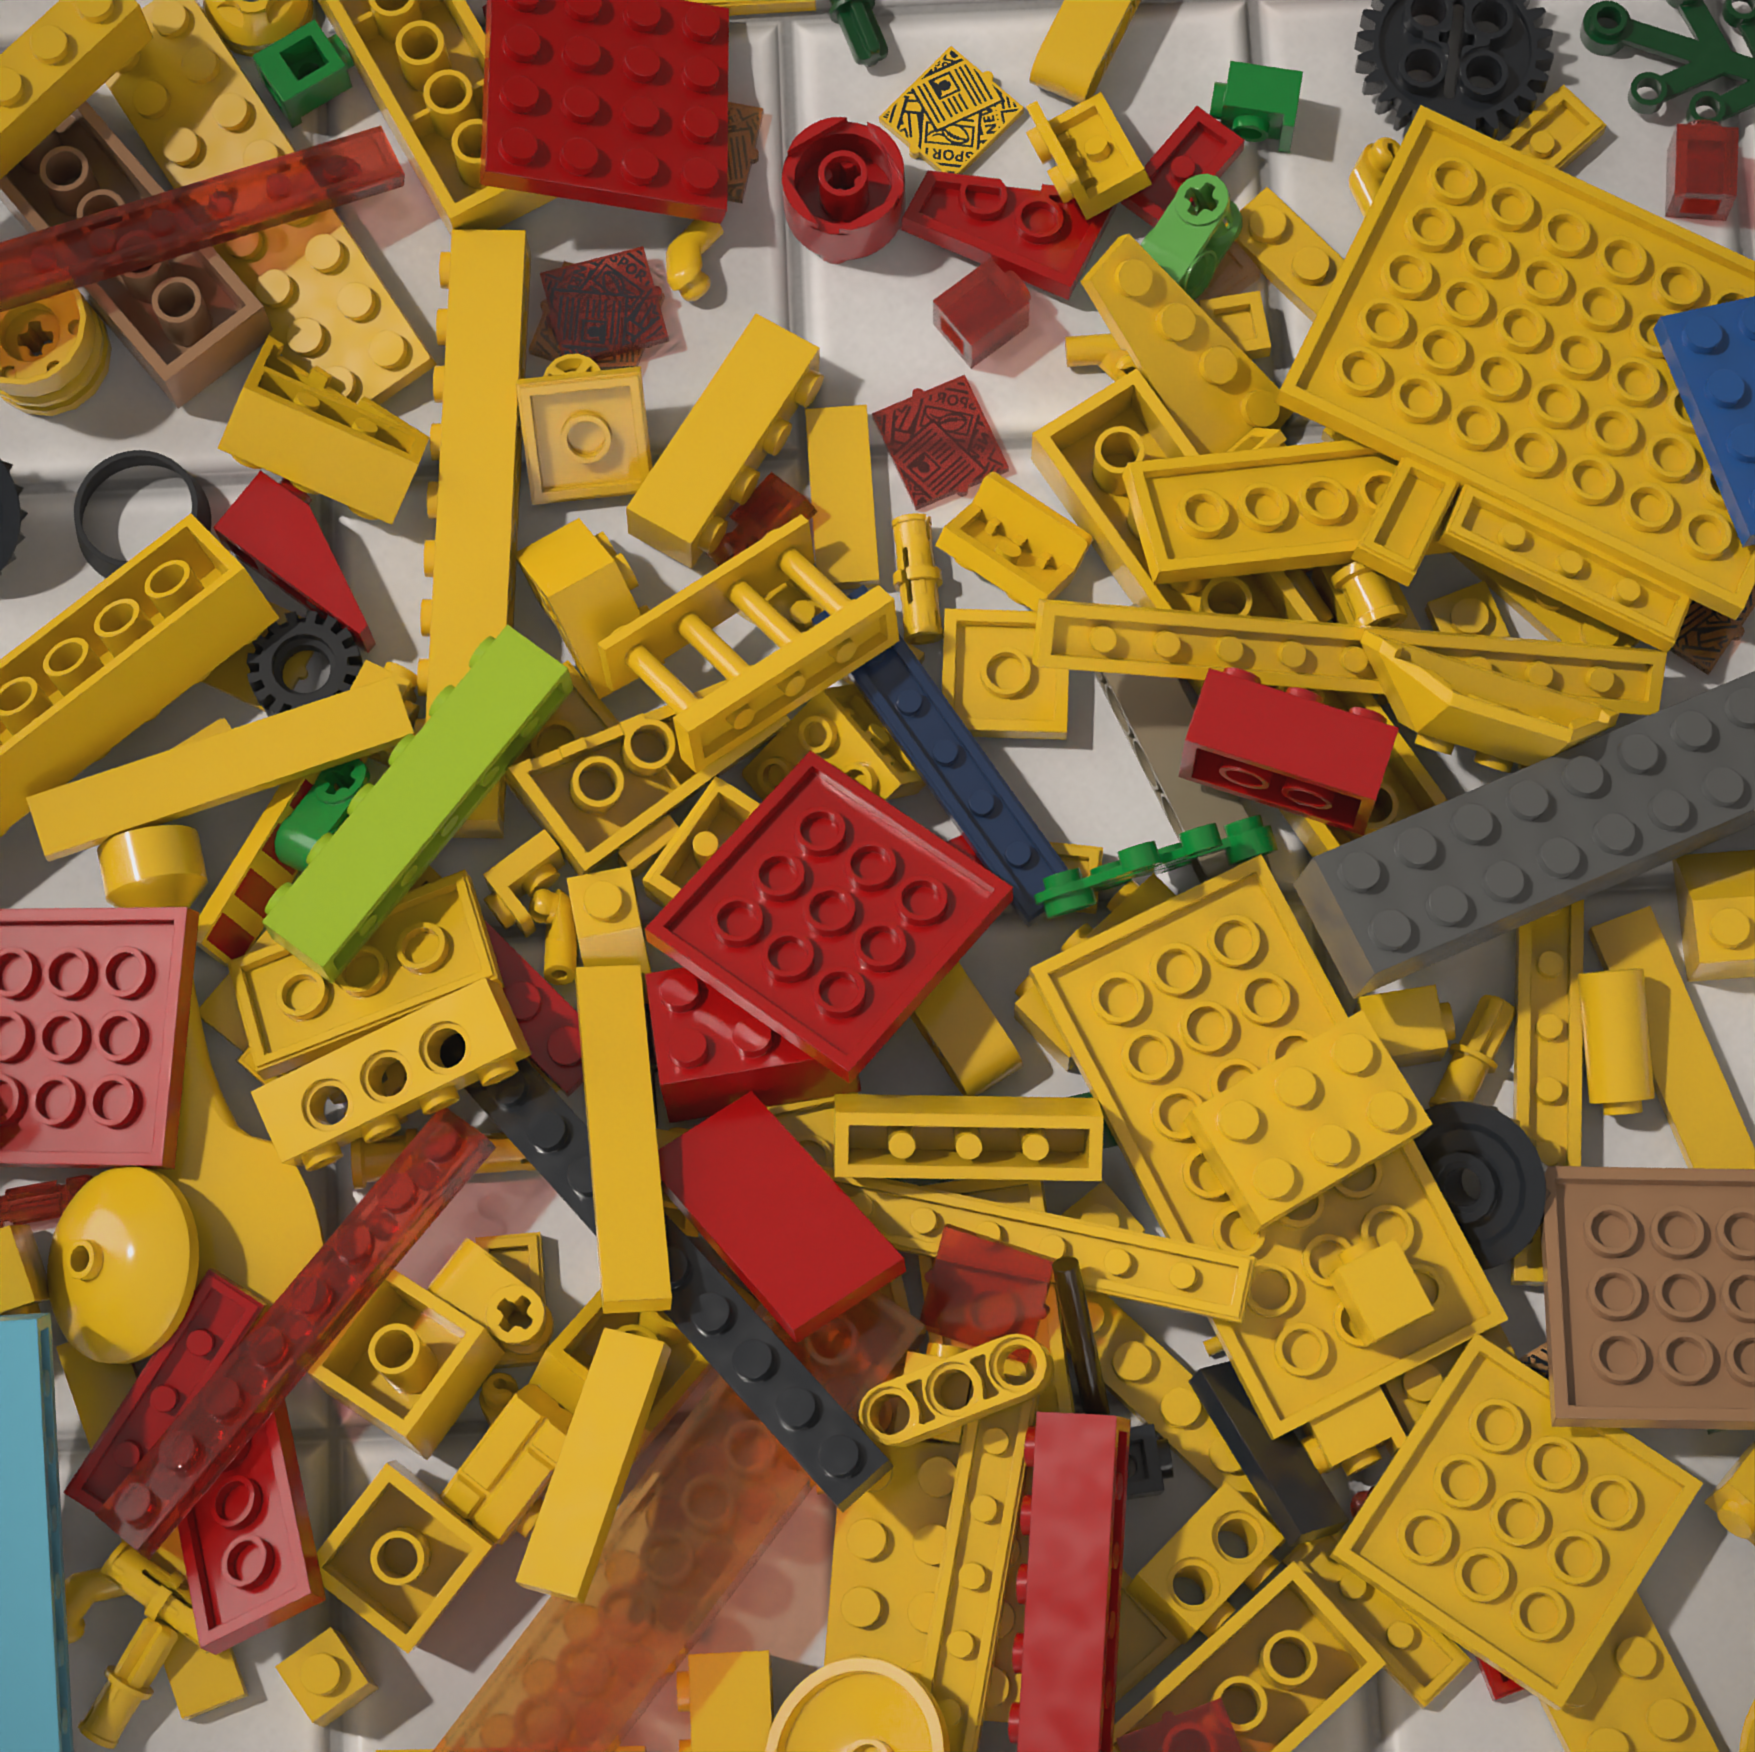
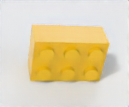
M1363 1010L1191 1109L1183 1121L1252 1235L1419 1137L1432 1125L1431 1120Z

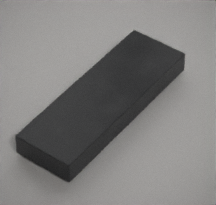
M1230 1361L1200 1368L1188 1382L1288 1545L1292 1547L1338 1533L1349 1520L1317 1468H1315L1294 1431L1292 1430L1274 1440L1270 1438Z

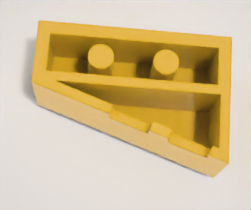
M268 335L245 381L217 449L231 454L238 463L253 469L263 468L290 480L293 486L305 493L322 494L343 503L353 513L369 520L379 519L392 525L430 437L365 396L360 399L358 404L328 386L332 378L331 374L317 365L311 369L310 374L282 357L280 354L284 344Z

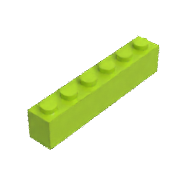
M508 624L496 639L489 636L477 647L469 661V667L471 668L456 687L448 685L438 694L429 709V716L431 718L416 736L408 734L401 739L389 757L388 764L390 767L375 785L368 783L357 792L347 810L350 816L334 835L328 832L314 844L306 859L307 868L293 885L290 882H286L280 886L266 905L265 913L267 916L262 923L271 938L331 984L334 983L501 779L507 768L514 763L574 689L569 670L566 666Z

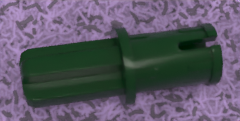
M829 0L831 3L829 17L834 23L840 24L854 61L858 65L871 67L876 65L878 61L885 59L888 55V46L872 10L875 6V0Z

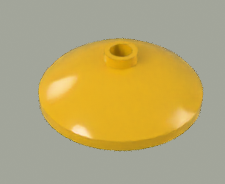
M136 1166L115 1167L101 1172L88 1181L76 1193L63 1212L56 1226L49 1249L47 1265L48 1292L56 1321L68 1342L87 1358L109 1364H129L140 1361L161 1348L182 1322L189 1308L197 1281L199 1241L191 1208L179 1188L170 1179L155 1170Z
M849 1658L830 1663L805 1678L790 1693L779 1709L770 1728L765 1752H950V1742L945 1719L938 1703L917 1677L897 1665L879 1659Z

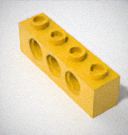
M485 977L251 1091V1094L281 1163L296 1167L305 1166L307 1172L328 1166L342 1158L343 1153L340 1148L363 1137L365 1143H372L392 1135L401 1129L398 1119L419 1109H422L424 1115H428L453 1105L460 1100L457 1091L480 1080L482 1086H489L511 1077L519 1071L516 1062L532 1055L501 984ZM460 1033L466 1045L464 1057L457 1065L446 1068L440 1058L441 1046L449 1036ZM401 1062L407 1073L405 1086L396 1095L388 1096L382 1086L383 1074L390 1065ZM342 1090L348 1100V1110L341 1121L331 1125L326 1120L324 1114L325 1102L331 1094Z

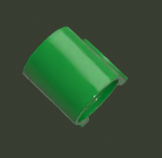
M355 759L320 772L315 784L292 814L282 822L277 831L274 842L275 853L281 863L303 872L308 866L306 859L314 844L328 832L334 835L350 816L347 813L350 802L364 785L371 783L370 773L364 762L360 759ZM335 783H336V784L339 786V788H340V789L337 790V791L334 789V784H335Z

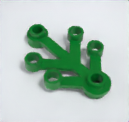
M1261 815L1244 818L1223 826L1227 836L1224 839L1220 837L1217 824L1211 823L1178 834L1180 843L1157 849L1155 841H1149L1117 852L1118 861L1089 870L1091 876L1085 878L1082 877L1080 868L1066 870L1042 879L1045 890L1035 894L1034 899L1036 905L1043 904L1047 919L1055 918L1097 904L1095 891L1100 892L1132 881V878L1147 876L1153 873L1157 875L1192 864L1191 860L1220 851L1225 852L1229 865L1246 862L1260 854L1265 856L1276 852L1278 847L1271 825L1264 826Z

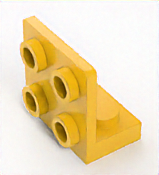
M855 684L829 687L814 696L742 771L743 778L762 801L810 750L886 802L891 799L916 795L926 786Z

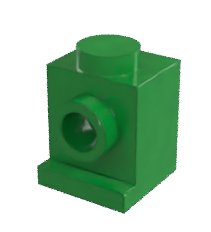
M315 19L252 56L262 84L292 129L303 123L301 117L352 88L347 71L354 66L351 55L339 36L334 34L327 38Z
M1230 61L1227 83L1215 82L1210 115L1215 119L1221 120L1223 125L1245 141L1261 142L1267 138L1280 140L1278 151L1290 153L1303 71Z

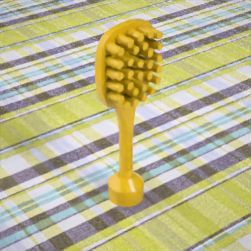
M159 825L135 829L109 838L97 848L105 898L107 903L115 908H190L208 884L199 833L196 829L189 826ZM193 979L175 1170H151L163 1174L179 1188L194 1216L199 1241V1268L195 1289L208 1269L214 1268L267 1303V1306L226 1367L231 1368L251 1364L262 1357L266 1359L273 1358L310 1340L320 1330L327 1317L330 1298V1270L319 1214L301 1172L296 1166L281 1163L272 1141L253 1137L240 1128L222 1094L211 1064Z

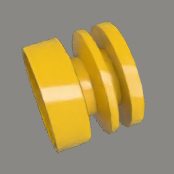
M15 260L0 265L1 398L9 405L26 414L54 416L78 408L96 394L109 371L112 347L105 323L64 272L41 261ZM44 341H52V343H47L44 345ZM42 351V355H34V353Z

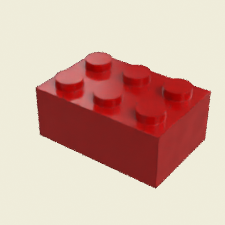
M1227 667L1221 672L1209 668L1184 741L1178 777L1364 836L1399 728L1386 724L1387 719L1383 715L1370 709L1352 707L1349 709V712L1323 704L1324 699L1320 695L1303 688L1289 687L1284 692L1262 685L1261 679L1258 676L1243 669Z
M682 967L645 974L659 1083L669 1123L712 1116L750 1091L766 1107L862 1091L859 1074L849 1084L686 968Z

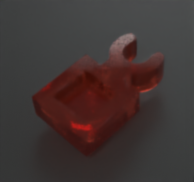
M771 472L754 490L748 501L744 505H740L729 516L737 527L732 532L725 533L712 554L706 553V555L719 567L760 541L770 531L782 527L801 514L809 521L818 511L805 496Z

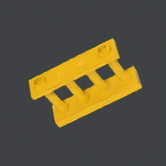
M802 514L782 527L770 531L757 543L629 624L620 626L610 636L597 643L606 685L613 692L639 676L677 714L673 717L680 756L695 773H698L900 641L894 598L881 586L877 585L859 598L851 600L813 565L815 564L810 525L809 521ZM792 579L830 616L806 632H800L763 596ZM739 611L749 618L780 648L755 665H749L712 630ZM689 643L728 680L727 683L704 698L698 699L661 663V661Z

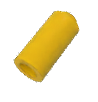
M1643 968L1578 973L1589 1103L1603 1104V1115L1643 1112L1642 1100L1655 1098Z

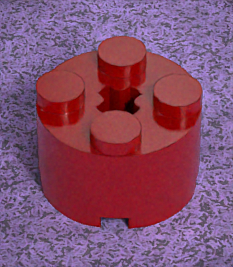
M831 117L811 124L794 138L787 151L788 155L783 165L782 190L786 220L797 240L807 249L818 254L823 261L830 264H840L847 260L869 256L888 244L898 230L901 229L902 217L906 208L903 157L891 136L879 126L867 122L866 126L860 123L848 122L847 117Z

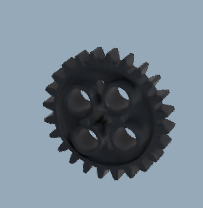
M1372 0L1371 7L1373 10L1364 9L1362 12L1359 27L1364 31L1357 32L1354 46L1355 50L1361 52V54L1357 55L1355 72L1369 74L1364 78L1362 93L1363 95L1381 93L1377 99L1375 113L1380 115L1394 109L1397 114L1393 129L1396 131L1412 122L1420 105L1473 130L1480 129L1484 135L1496 140L1499 121L1513 130L1518 125L1521 114L1519 110L1532 113L1538 98L1535 93H1544L1549 76L1544 72L1550 71L1554 59V53L1545 50L1550 47L1553 30L1539 28L1543 24L1546 10L1544 7L1527 10L1526 8L1530 0ZM1459 4L1464 9L1458 45V58L1460 60L1455 75V97L1448 99L1444 96L1445 76L1450 51L1448 41L1452 29L1453 6ZM1428 15L1435 18L1439 24L1424 26L1415 21L1414 17ZM1483 21L1490 22L1497 26L1499 31L1486 33L1479 30L1474 24ZM1423 70L1432 75L1434 79L1420 82L1411 78L1408 72ZM1475 76L1485 77L1493 82L1494 86L1482 89L1475 87L1468 79Z

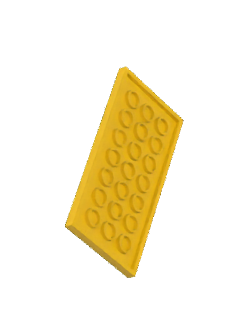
M1262 854L1030 967L1029 975L1093 1098L1099 1101L1104 1119L1165 1237L1256 1257L1243 1324L1211 1317L1207 1318L1272 1440L1470 1340L1475 1333L1480 1335L1508 1320L1503 1307L1414 1140L1252 1235L1183 1121L1191 1109L1348 1018ZM1371 1236H1374L1378 1246L1396 1238L1434 1311L1424 1318L1365 1347L1328 1275L1343 1265L1338 1254Z

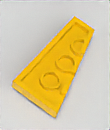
M1130 234L1119 236L1080 281L1120 349L1128 351L1144 379L1199 455L1227 452L1254 427L1280 429L1293 414V411L1274 403L1280 389Z

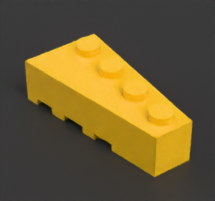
M726 679L693 694L698 699L704 698L727 683L728 680ZM665 705L645 714L641 713L624 720L618 725L586 738L582 737L562 745L556 750L531 760L527 759L507 768L505 777L543 829L548 832L558 845L561 853L578 876L585 875L617 853L621 846L663 815L667 816L707 787L715 776L719 778L774 738L791 721L787 715L783 716L698 773H695L680 756L673 717L677 714L668 705Z

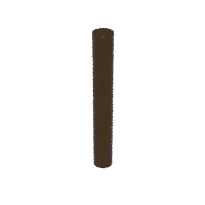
M1062 1257L1053 1262L1052 1268L1083 1413L1111 1415L1079 1262L1075 1257Z

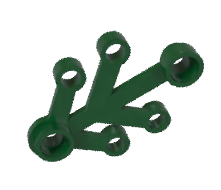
M1666 0L1671 7L1678 9L1694 39L1630 18L1628 11L1617 2L1601 1L1593 4L1586 11L1580 28L1582 44L1590 52L1600 56H1609L1617 53L1627 45L1686 64L1661 76L1653 72H1644L1637 75L1633 79L1628 92V103L1637 113L1644 115L1653 114L1660 110L1664 102L1722 76L1743 82L1744 84L1722 95L1713 91H1701L1695 94L1686 111V121L1694 131L1711 133L1719 128L1722 121L1755 107V0H1725L1722 7L1724 20L1730 26L1739 29L1752 57L1733 52L1730 49L1703 0ZM1743 1L1751 7L1752 11L1749 13H1739L1733 8L1732 3ZM1601 17L1610 18L1617 22L1618 26L1611 29L1604 28L1597 19ZM1642 87H1650L1655 90L1658 97L1653 100H1646L1638 94L1637 90ZM1699 106H1709L1715 111L1716 116L1711 119L1703 118L1698 115L1696 108Z

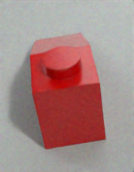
M260 470L213 527L221 544L232 555L306 609L318 611L320 619L326 620L328 615L337 619L340 628L344 629L346 627L352 634L356 645L369 653L376 645L375 640L309 506L312 502L311 497L293 486L290 480L282 478L279 482H276Z

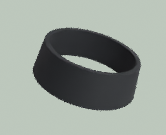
M146 450L125 451L100 462L82 481L74 502V522L77 539L87 562L104 578L110 576L128 561L117 560L100 552L85 535L82 523L85 508L92 494L106 479L117 472L131 467L150 465L163 467L180 474L186 482L191 495V514L211 532V509L205 492L200 484L171 458Z

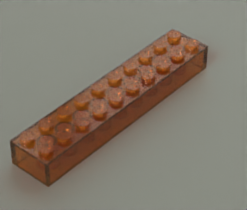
M879 1290L797 1344L769 1312L762 1319L858 1426H860V1404L867 1392L879 1384L895 1379L905 1367L907 1351L915 1353L926 1339V1326ZM720 1375L616 1510L585 1603L581 1604L551 1596L432 1752L616 1751L816 1485V1482Z

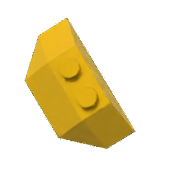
M1364 630L1360 642L1398 722L1418 733L1414 743L1448 755H1452L1455 744L1476 750L1473 761L1496 770L1510 773L1514 762L1524 766H1531L1576 747L1615 726L1619 716L1618 712L1601 704Z

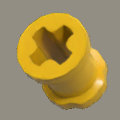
M1355 561L1338 570L1332 576L1331 582L1334 589L1342 591L1355 621L1353 625L1394 628L1407 619L1406 609L1404 606L1396 604L1385 575Z

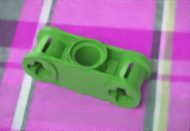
M1210 174L1195 175L1187 179L1179 187L1172 202L1156 226L1143 239L1141 246L1195 301L1208 287L1215 269L1232 243L1239 236L1243 227L1242 215L1237 205L1230 200V193L1221 179ZM1190 198L1193 199L1196 205L1195 207H1193L1192 203L1190 202ZM1224 218H1225L1226 222L1228 223V226H1227V227L1225 226V224H1224V222H1223V219H1224Z

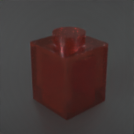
M1694 120L1687 124L1676 125L1667 149L1665 217L1727 220L1737 197L1738 127H1722L1721 124L1712 120Z
M989 258L933 300V325L972 369L1029 326V300H1031V295L1024 282L1014 271L1008 270L1004 273L995 261Z

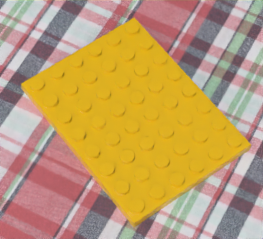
M1420 105L1274 403L1399 462L1402 457H1408L1458 481L1457 483L1460 484L1458 490H1461L1464 484L1477 488L1733 620H1736L1744 610L1755 584V545L1742 547L1653 330L1661 316L1755 296V261Z

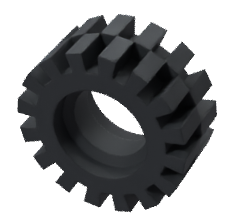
M307 610L306 618H298L296 611L285 613L287 622L278 625L277 621H275L267 628L269 633L265 637L260 635L252 642L256 650L254 653L248 652L247 665L250 673H247L259 705L264 708L268 717L350 690L363 666V659L352 634L346 627L344 629L340 628L337 619L328 615L326 620H322L318 611ZM307 650L321 653L330 662L329 678L321 688L310 693H299L286 686L283 681V669L290 657L298 652Z

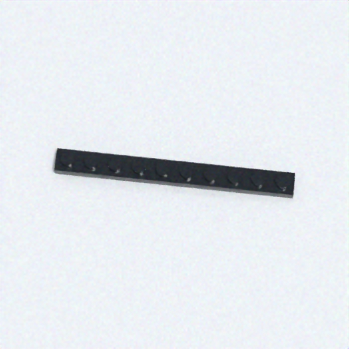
M460 1033L449 1036L441 1046L440 1058L446 1068L457 1065L464 1057L466 1045ZM525 1058L516 1062L519 1071L501 1082L482 1086L479 1080L464 1087L467 1093L596 1236L588 1129L583 1121ZM664 1212L672 1303L671 1310L663 1312L843 1513L894 1466Z

